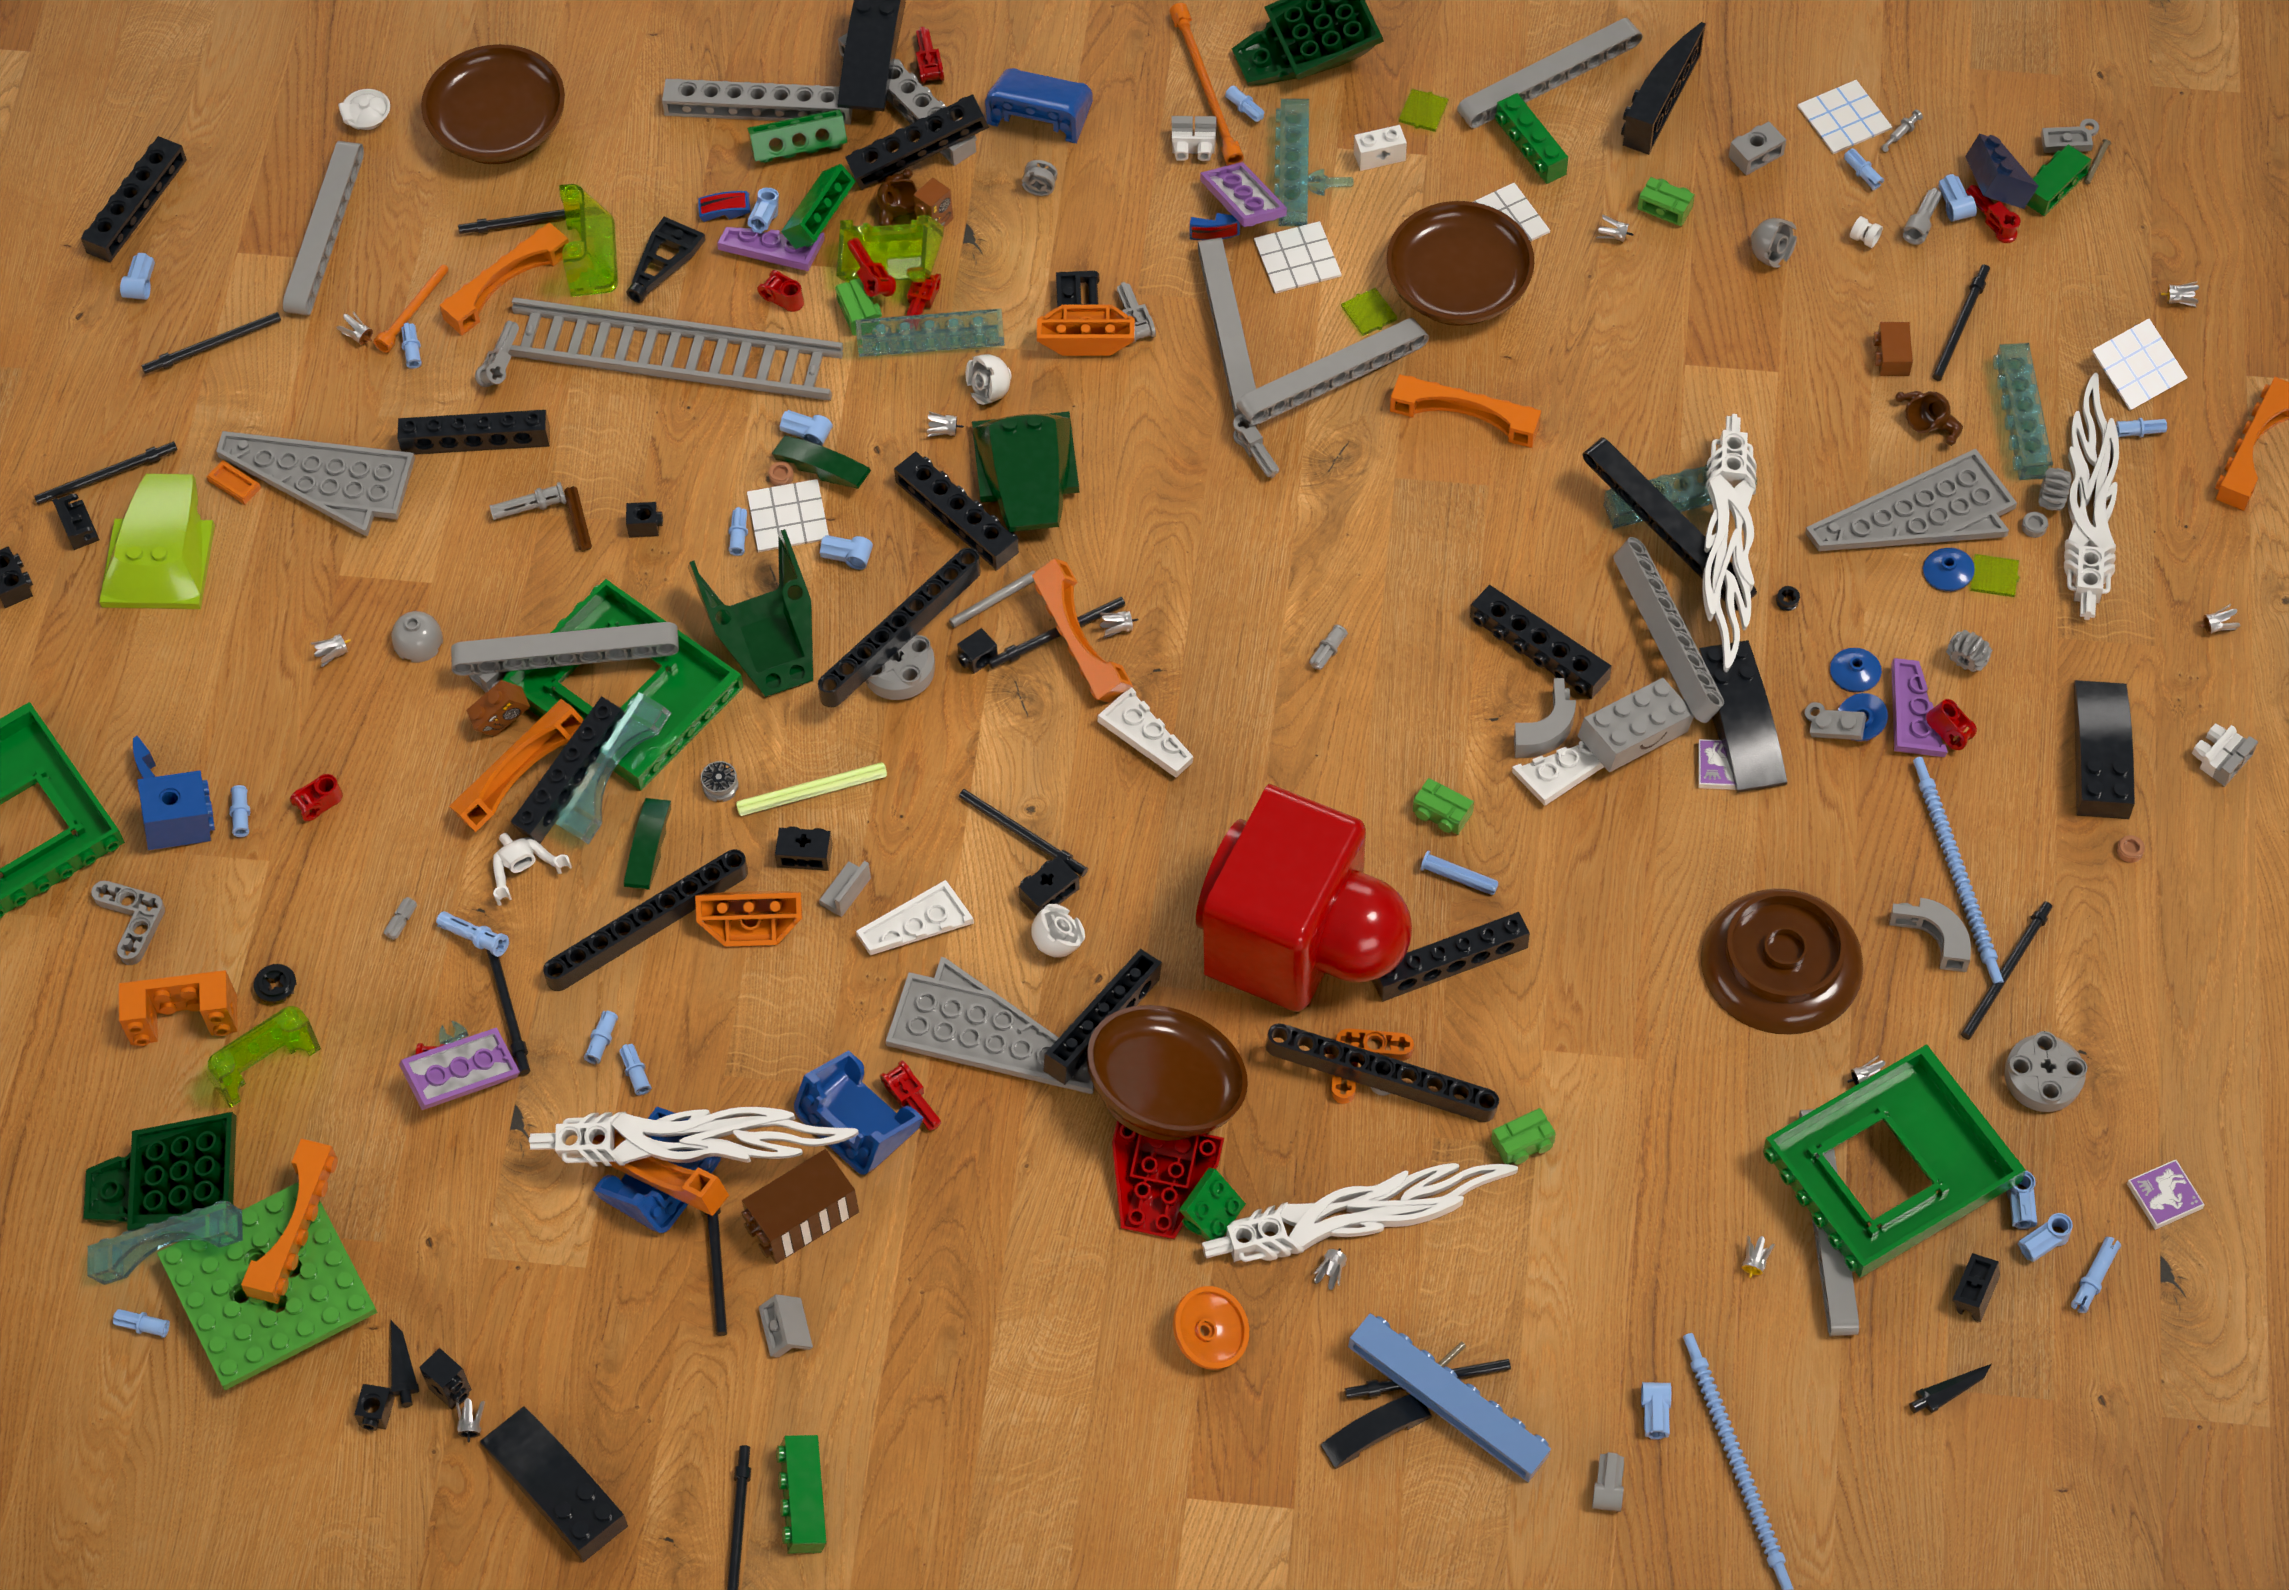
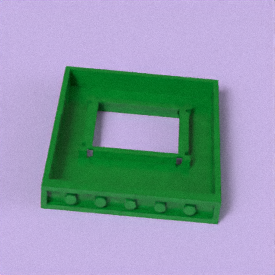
M605 579L600 585H596L592 589L588 597L577 603L573 611L566 618L561 619L551 633L666 621ZM679 630V651L670 656L651 657L661 667L620 707L630 720L600 760V762L640 791L744 688L742 676L739 672ZM579 665L508 671L504 679H502L523 688L530 705L528 709L540 718L560 699L571 705L583 719L587 717L593 708L561 684Z
M30 702L0 718V805L39 783L69 828L0 868V873L3 874V877L0 878V918L12 909L24 905L29 899L39 893L46 892L54 884L71 877L81 868L93 864L98 858L108 852L115 851L120 845L125 843L115 823ZM75 829L76 834L72 835L71 831Z
M1927 1044L1766 1137L1763 1149L1767 1161L1770 1164L1774 1163L1779 1170L1782 1181L1786 1185H1790L1796 1192L1795 1196L1800 1205L1806 1206L1811 1212L1815 1225L1818 1228H1823L1828 1235V1241L1831 1246L1842 1253L1846 1266L1850 1271H1855L1860 1278L2021 1183L2026 1169ZM1883 1119L1933 1185L1872 1220L1823 1154Z

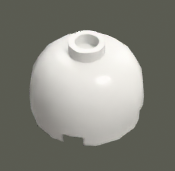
M990 354L972 357L973 360H969L966 366L967 386L972 385L975 393H971L974 400L984 405L1002 399L1010 387L1012 377L1010 369L999 357Z
M1048 904L1037 914L1032 923L1031 935L1035 945L1041 952L1049 956L1065 957L1077 950L1085 939V930L1081 921L1077 917L1073 920L1068 915L1070 910L1058 904Z

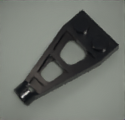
M664 216L650 235L632 284L626 291L628 297L636 303H642L650 291L695 255L706 240L705 234ZM661 244H666L679 250L669 260L656 255ZM650 263L663 267L655 276L645 272Z

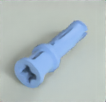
M445 911L441 912L437 917L436 923L438 927L471 940L475 947L490 950L494 956H502L508 948V936L503 933L496 934L487 926H475Z

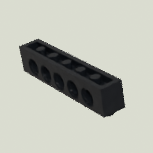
M972 94L959 99L958 102L948 107L940 108L937 112L925 118L918 119L915 123L905 128L896 130L891 135L877 139L862 149L853 151L845 158L861 190L888 176L894 175L989 128Z
M158 136L148 146L146 153L135 163L133 170L123 179L121 186L115 194L110 196L103 210L96 215L90 227L83 232L81 241L86 253L111 263L187 161L182 145Z
M546 410L398 418L397 439L401 452L414 453V455L550 447V424Z
M915 451L894 468L896 483L970 548L975 549L994 569H1000L1019 553L1018 537L1016 534L1005 529L996 516H990L977 500L973 501L968 497L966 491L961 486L953 484L945 472L938 471L929 458L922 457Z
M1490 584L1472 602L1470 618L1477 626L1486 628L1497 639L1504 640L1516 652L1525 654L1537 666L1544 667L1553 673L1556 678H1564V681L1574 687L1579 694L1586 695L1592 699L1610 680L1612 665Z
M600 697L510 821L519 832L527 837H531L539 844L542 842L629 722V717L620 707L604 697Z
M1516 912L1407 952L1396 968L1372 982L1382 1002L1527 949L1530 932L1521 914Z
M1140 948L1048 1049L1044 1057L1043 1071L1066 1085L1087 1061L1088 1045L1095 1028L1102 1020L1114 1012L1137 1006L1160 980L1162 962Z

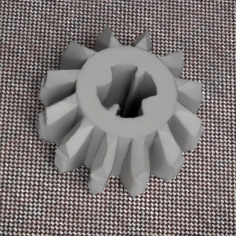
M2049 468L2045 472L2038 498L2041 507L2052 511H2060L2064 508L2072 480L2070 472L2064 471L2061 468Z
M1963 630L1962 632L1957 631L1953 635L1946 652L1950 656L1949 659L1955 661L1957 666L1963 667L1964 670L1969 669L1975 672L1976 670L1981 671L1987 665L1993 650L1989 647V643L1982 639V636H1977L1975 632L1969 633L1967 630Z

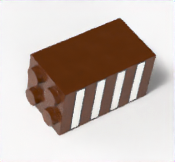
M824 1149L742 1200L744 1211L741 1212L746 1221L744 1226L752 1238L757 1236L760 1241L758 1245L766 1258L771 1256L777 1264L858 1214L859 1208L854 1187L828 1151Z

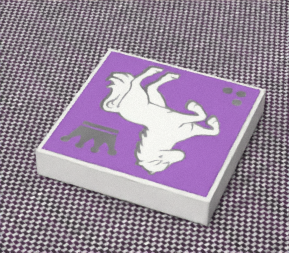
M1699 739V788L1736 790L1721 740Z
M2177 1160L2143 1173L2127 1182L2128 1187L2155 1230L2203 1209L2205 1205Z

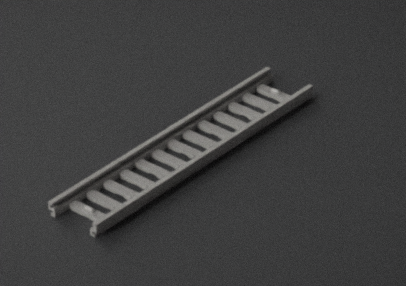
M513 297L512 300L513 313L530 316L521 346L512 345L508 354L514 357L829 401L832 398L830 389L815 387L823 356L840 359L843 357V343L522 298ZM541 317L553 319L544 349L532 348ZM564 321L577 322L568 352L555 351ZM587 325H600L591 356L579 354ZM611 327L623 328L615 359L602 357ZM634 331L647 332L639 361H626ZM658 333L670 335L662 366L649 364ZM681 337L694 338L686 368L673 367ZM705 340L717 341L709 372L696 371ZM729 343L741 345L733 376L720 374ZM752 346L765 348L756 379L744 377ZM776 350L788 351L780 382L767 380ZM799 353L812 355L804 385L791 384Z

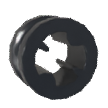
M1782 587L1778 591L1776 604L1782 610H1794L1798 606L1800 593L1794 587ZM1787 595L1792 596V601H1784V596L1785 598Z

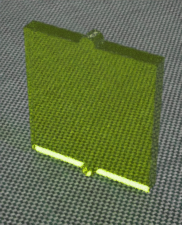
M1412 89L1399 117V122L1415 126L1416 129L1423 128L1436 132L1449 99L1434 95L1432 92L1427 93Z
M1376 287L1361 295L1356 294V297L1341 304V307L1362 336L1377 329L1382 330L1383 326L1397 320V316Z
M1975 554L1973 562L1975 570L1971 580L1970 591L2015 597L2016 585L2020 579L2018 576L2019 560Z

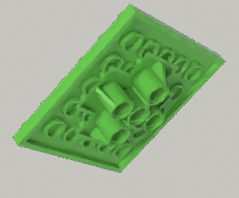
M299 1182L157 1252L224 1390L378 1313L321 1201L318 1203L317 1217L309 1225L307 1242L299 1250L297 1267L294 1271L291 1270L288 1277L289 1285L287 1292L284 1296L281 1295L278 1304L246 1296L241 1284L251 1260L258 1261L284 1233L296 1206ZM300 1272L297 1276L290 1278L293 1273ZM249 1298L246 1302L239 1303L242 1299ZM286 1307L283 1311L275 1313L279 1308Z

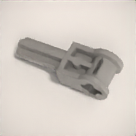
M1122 282L1117 287V292L1125 308L1122 311L1128 316L1135 318V340L1132 343H1135L1137 339L1147 336L1156 337L1155 326L1146 305H1138L1130 284Z
M512 321L505 323L494 350L487 353L482 366L476 370L475 379L480 386L490 387L493 384H500L505 380V369L511 358V355L508 353L519 330L517 323Z
M1243 414L1236 416L1233 422L1235 429L1234 441L1244 448L1249 457L1253 456L1266 477H1275L1279 473V468L1264 447L1263 437L1255 425H1251Z

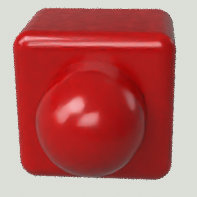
M1269 783L1263 790L1248 821L1238 819L1230 827L1220 843L1205 877L1196 910V926L1203 930L1204 975L1288 1010L1299 1012L1309 1005L1325 973L1345 981L1368 982L1379 979L1396 968L1403 960L1410 946L1412 938L1411 915L1404 899L1392 886L1364 873L1366 828L1363 821Z

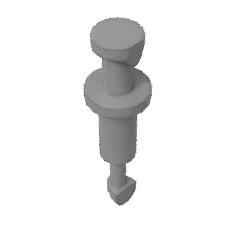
M1915 109L1909 119L1903 118L1901 120V125L1890 135V139L1881 146L1882 151L1887 152L1889 150L1888 146L1892 142H1897L1907 131L1912 132L1915 129L1914 123L1923 118L1919 110Z

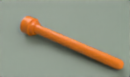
M441 265L389 330L380 332L373 342L379 350L389 353L395 346L396 335L400 332L404 323L409 321L447 274L448 267L446 265Z

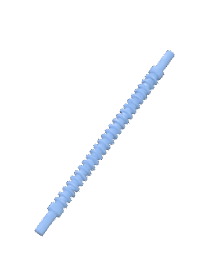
M1917 757L1913 760L1920 779L1919 788L1923 793V798L1926 799L1927 810L1931 811L1929 816L1932 818V823L1935 824L1934 829L1938 830L1936 835L1939 837L1938 841L1942 843L1941 848L1944 849L1945 860L1949 862L1948 867L1951 868L1952 880L1956 881L1957 893L1961 894L1959 899L1962 901L1961 905L1965 907L1966 919L1970 920L1968 924L1972 927L1971 932L1975 933L1973 938L1976 939L1975 944L1979 946L1978 951L1981 953V961L1986 964L1993 984L2004 983L1996 962L1998 955L1996 950L1993 949L1994 945L1990 943L1989 931L1985 930L1987 925L1983 923L1984 918L1981 917L1980 906L1976 904L1975 892L1971 891L1973 886L1969 885L1968 873L1964 872L1966 867L1962 865L1963 860L1960 859L1959 848L1955 846L1956 841L1953 840L1952 829L1948 827L1950 823L1946 821L1947 815L1944 814L1943 803L1939 802L1940 796L1937 795L1938 790L1935 789V781L1930 778L1923 757Z
M1688 1333L1683 1336L1692 1360L1690 1366L1692 1371L1697 1373L1695 1378L1700 1380L1698 1385L1703 1387L1701 1393L1705 1394L1703 1399L1708 1401L1707 1408H1711L1709 1414L1714 1416L1712 1421L1717 1423L1715 1429L1720 1430L1718 1436L1722 1437L1720 1442L1725 1445L1723 1450L1728 1452L1726 1457L1731 1459L1729 1465L1734 1466L1732 1472L1737 1474L1735 1480L1740 1481L1738 1487L1743 1489L1741 1495L1745 1496L1743 1501L1748 1503L1746 1509L1751 1510L1749 1516L1754 1518L1752 1524L1757 1525L1755 1531L1760 1533L1758 1539L1763 1540L1761 1546L1766 1548L1764 1554L1768 1555V1565L1774 1569L1782 1590H1794L1784 1565L1786 1559L1784 1554L1779 1552L1781 1547L1776 1545L1778 1539L1773 1538L1775 1532L1770 1530L1772 1524L1767 1523L1769 1517L1764 1515L1766 1509L1761 1508L1763 1502L1758 1500L1760 1494L1755 1493L1757 1487L1752 1485L1754 1479L1750 1478L1752 1473L1747 1471L1749 1465L1744 1464L1746 1458L1741 1456L1743 1450L1738 1449L1740 1443L1735 1442L1737 1436L1732 1434L1734 1432V1428L1730 1427L1732 1422L1727 1420L1728 1413H1724L1726 1407L1721 1405L1723 1400L1718 1398L1720 1392L1715 1391L1717 1385L1713 1384L1715 1379L1710 1377L1712 1371L1707 1370L1709 1368L1708 1361L1702 1357L1694 1334Z

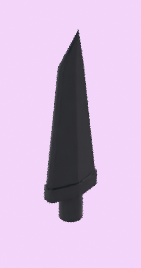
M390 1319V1389L393 1395H400L401 1406L406 1408L413 1405L411 1394L419 1392V1385L416 1381L404 1334Z
M1992 1364L1916 1391L1919 1399L1909 1403L1910 1409L1913 1413H1917L1925 1408L1931 1413L1937 1411L1940 1407L1983 1380Z

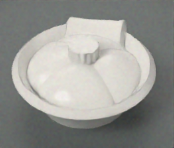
M375 89L355 91L346 97L343 103L338 104L343 122L357 130H371L378 127L390 111L388 97Z

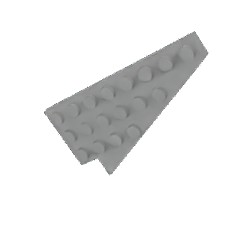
M222 431L216 450L218 457L365 536L369 534L373 517L398 519L415 461L414 453L227 431Z
M1974 449L1806 527L1805 533L1818 551L2001 538L2008 536L2009 529L1999 516L2016 509L2017 502L1977 449Z
M941 957L934 978L908 973L886 1039V1046L1093 1094L1095 1088L1088 1072L1087 1061L1066 1085L1043 1071L1045 1053L1059 1037L948 959Z

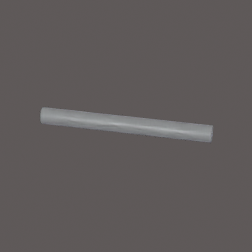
M1035 571L1029 572L950 618L949 623L955 628L1034 582L1032 574Z

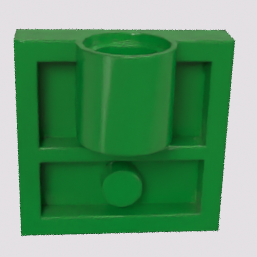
M1208 1168L1179 1211L1185 1216L1182 1222L1187 1229L1201 1235L1206 1241L1222 1238L1225 1235L1227 1226L1237 1218L1246 1203L1216 1169Z

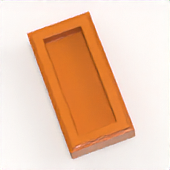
M224 460L206 476L208 482L244 505L261 489L260 483Z

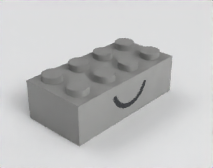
M1661 678L1584 717L1578 737L1601 764L1611 772L1688 732L1694 716L1686 702L1664 678Z

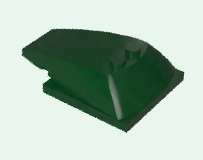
M1278 0L1264 7L1270 19L1266 23L1265 29L1254 32L1231 49L1248 86L1296 78L1300 80L1307 76L1342 66L1363 56L1375 45L1384 42L1365 0Z
M1070 412L1021 414L999 419L972 421L981 503L998 501L1001 515L1009 532L1059 527L1063 510V494L1080 493Z
M227 1112L132 1131L131 1152L127 1156H117L86 1169L83 1219L103 1223L127 1224V1231L131 1234L199 1221L221 1219L222 1217L233 1215L237 1116L233 1112Z

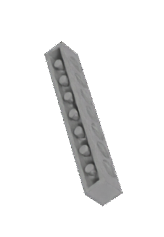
M847 34L838 39L839 52L843 58ZM899 59L894 60L887 101L908 122L913 124L918 119L925 118L937 112L940 108L946 107L942 101H938L932 95L928 87H923L918 82L917 77L912 72L909 73L904 68ZM973 135L940 151V153L955 166L976 152V136Z
M666 79L662 98L665 116L783 121L840 109L844 124H851L853 111L850 108H838L840 86Z

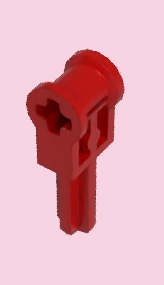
M920 27L916 31L919 52H916V61L921 84L936 79L944 81L939 48L933 49L929 29Z
M1969 186L1966 190L1967 196L1971 195L1975 200L1976 206L1986 215L1985 223L1995 232L1996 238L2002 243L2014 242L2017 238L2016 229L2021 223L2019 215L2009 211L2000 201L1994 204L1988 197L1983 196L1977 186Z
M855 237L849 240L847 245L860 266L856 273L864 284L865 293L870 297H875L878 294H882L885 297L892 296L896 291V281L893 276L887 273L882 263H873L859 238Z
M916 269L907 294L908 303L911 304L902 325V329L907 333L911 334L916 331L924 308L932 307L940 289L941 274L931 275Z
M903 1060L898 1062V1066L888 1073L879 1075L887 1091L896 1099L901 1107L909 1105L924 1117L922 1123L929 1131L935 1130L940 1126L941 1120L921 1096L924 1094L923 1085Z

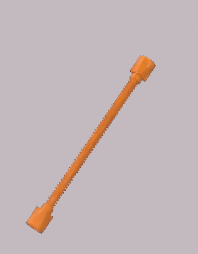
M1176 3L1171 6L1169 12L1174 26L1179 27L1182 31L1213 116H1216L1217 127L1223 140L1221 151L1227 165L1240 163L1243 161L1244 156L1239 142L1234 141L1229 133L1190 29L1191 15L1185 3Z

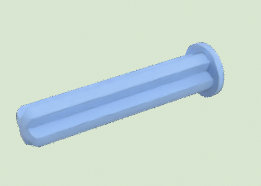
M1430 851L1426 852L1420 867L1421 871L1424 869L1490 895H1494L1498 887L1497 880L1430 855Z

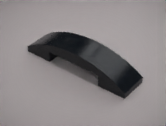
M1410 1394L1380 1406L1348 1424L1321 1444V1448L1334 1469H1337L1359 1457L1361 1451L1404 1428L1409 1430L1430 1419L1432 1414L1426 1405Z

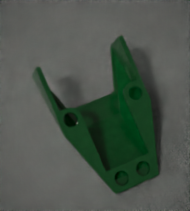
M786 529L781 530L778 536L779 587L774 591L727 606L699 574L695 561H690L688 565V570L716 636L765 697L813 681L811 598Z

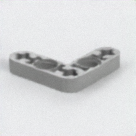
M110 881L96 883L91 893L98 906L132 916L118 944L117 953L124 964H137L143 958L165 913L162 899L156 894ZM125 897H135V901L131 905L125 906L121 904ZM156 904L157 908H152L150 911H148L146 906L153 907V905ZM142 924L148 926V930L144 934L134 933L137 926ZM134 947L135 953L130 952L129 955H126L125 951H131Z

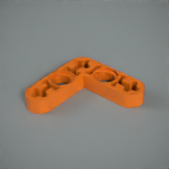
M1348 1028L1341 1030L1336 1037V1041L1345 1043L1346 1038H1351L1350 1045L1358 1048L1360 1039H1363V1048L1361 1049L1399 1061L1409 1059L1414 1051L1413 1039L1404 1033ZM1372 1039H1377L1383 1045L1380 1049L1373 1050L1368 1047L1367 1043ZM1387 1041H1390V1050H1386ZM1399 1043H1405L1404 1051H1399ZM1351 1062L1354 1067H1358L1357 1062ZM1333 1075L1331 1088L1333 1099L1341 1104L1351 1102L1356 1094L1357 1082L1347 1080L1346 1094H1340L1342 1079H1347Z

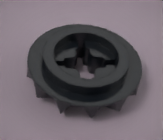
M272 964L264 967L254 979L256 995L264 1002L270 1001L274 1004L276 1001H286L290 994H294V988L297 985L294 972L282 964ZM278 980H280L279 982L282 987H274V989H272L270 983H276Z

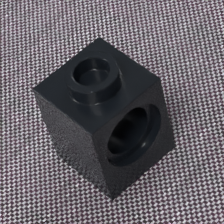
M626 503V527L629 538L659 536V526H663V512L658 511L657 503Z
M982 628L957 644V659L964 668L968 667L973 674L987 666L988 659L998 655L997 644Z
M368 1384L362 1385L354 1413L358 1424L362 1428L370 1431H376L377 1428H387L395 1400L390 1388ZM380 1406L376 1412L368 1413L371 1407Z

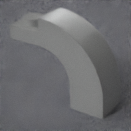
M1554 678L1552 690L1553 711L1547 718L1533 723H1515V758H1533L1545 755L1559 747L1569 736L1574 722L1576 700H1570V690L1565 688L1564 678Z
M1920 898L1918 906H1912L1909 903H1893L1889 925L1915 928L1929 933L1935 938L1940 947V969L1967 972L1971 956L1970 937L1965 925L1952 910L1941 903L1926 898Z

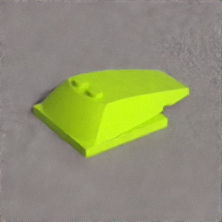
M146 474L131 500L124 519H114L99 601L102 608L201 609L215 524L213 520H201L197 511L198 494L196 479L193 474Z

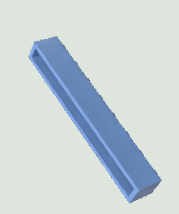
M1370 1313L1350 1337L1348 1347L1525 1481L1529 1482L1550 1454L1551 1448L1548 1446V1442L1543 1437L1537 1434L1532 1435L1525 1429V1425L1517 1418H1510L1504 1414L1503 1409L1492 1400L1488 1402L1480 1396V1392L1476 1387L1460 1381L1452 1369L1446 1366L1443 1368L1436 1363L1435 1358L1428 1351H1420L1412 1345L1413 1342L1408 1336L1403 1333L1398 1334L1392 1330L1390 1324L1380 1316L1375 1317Z

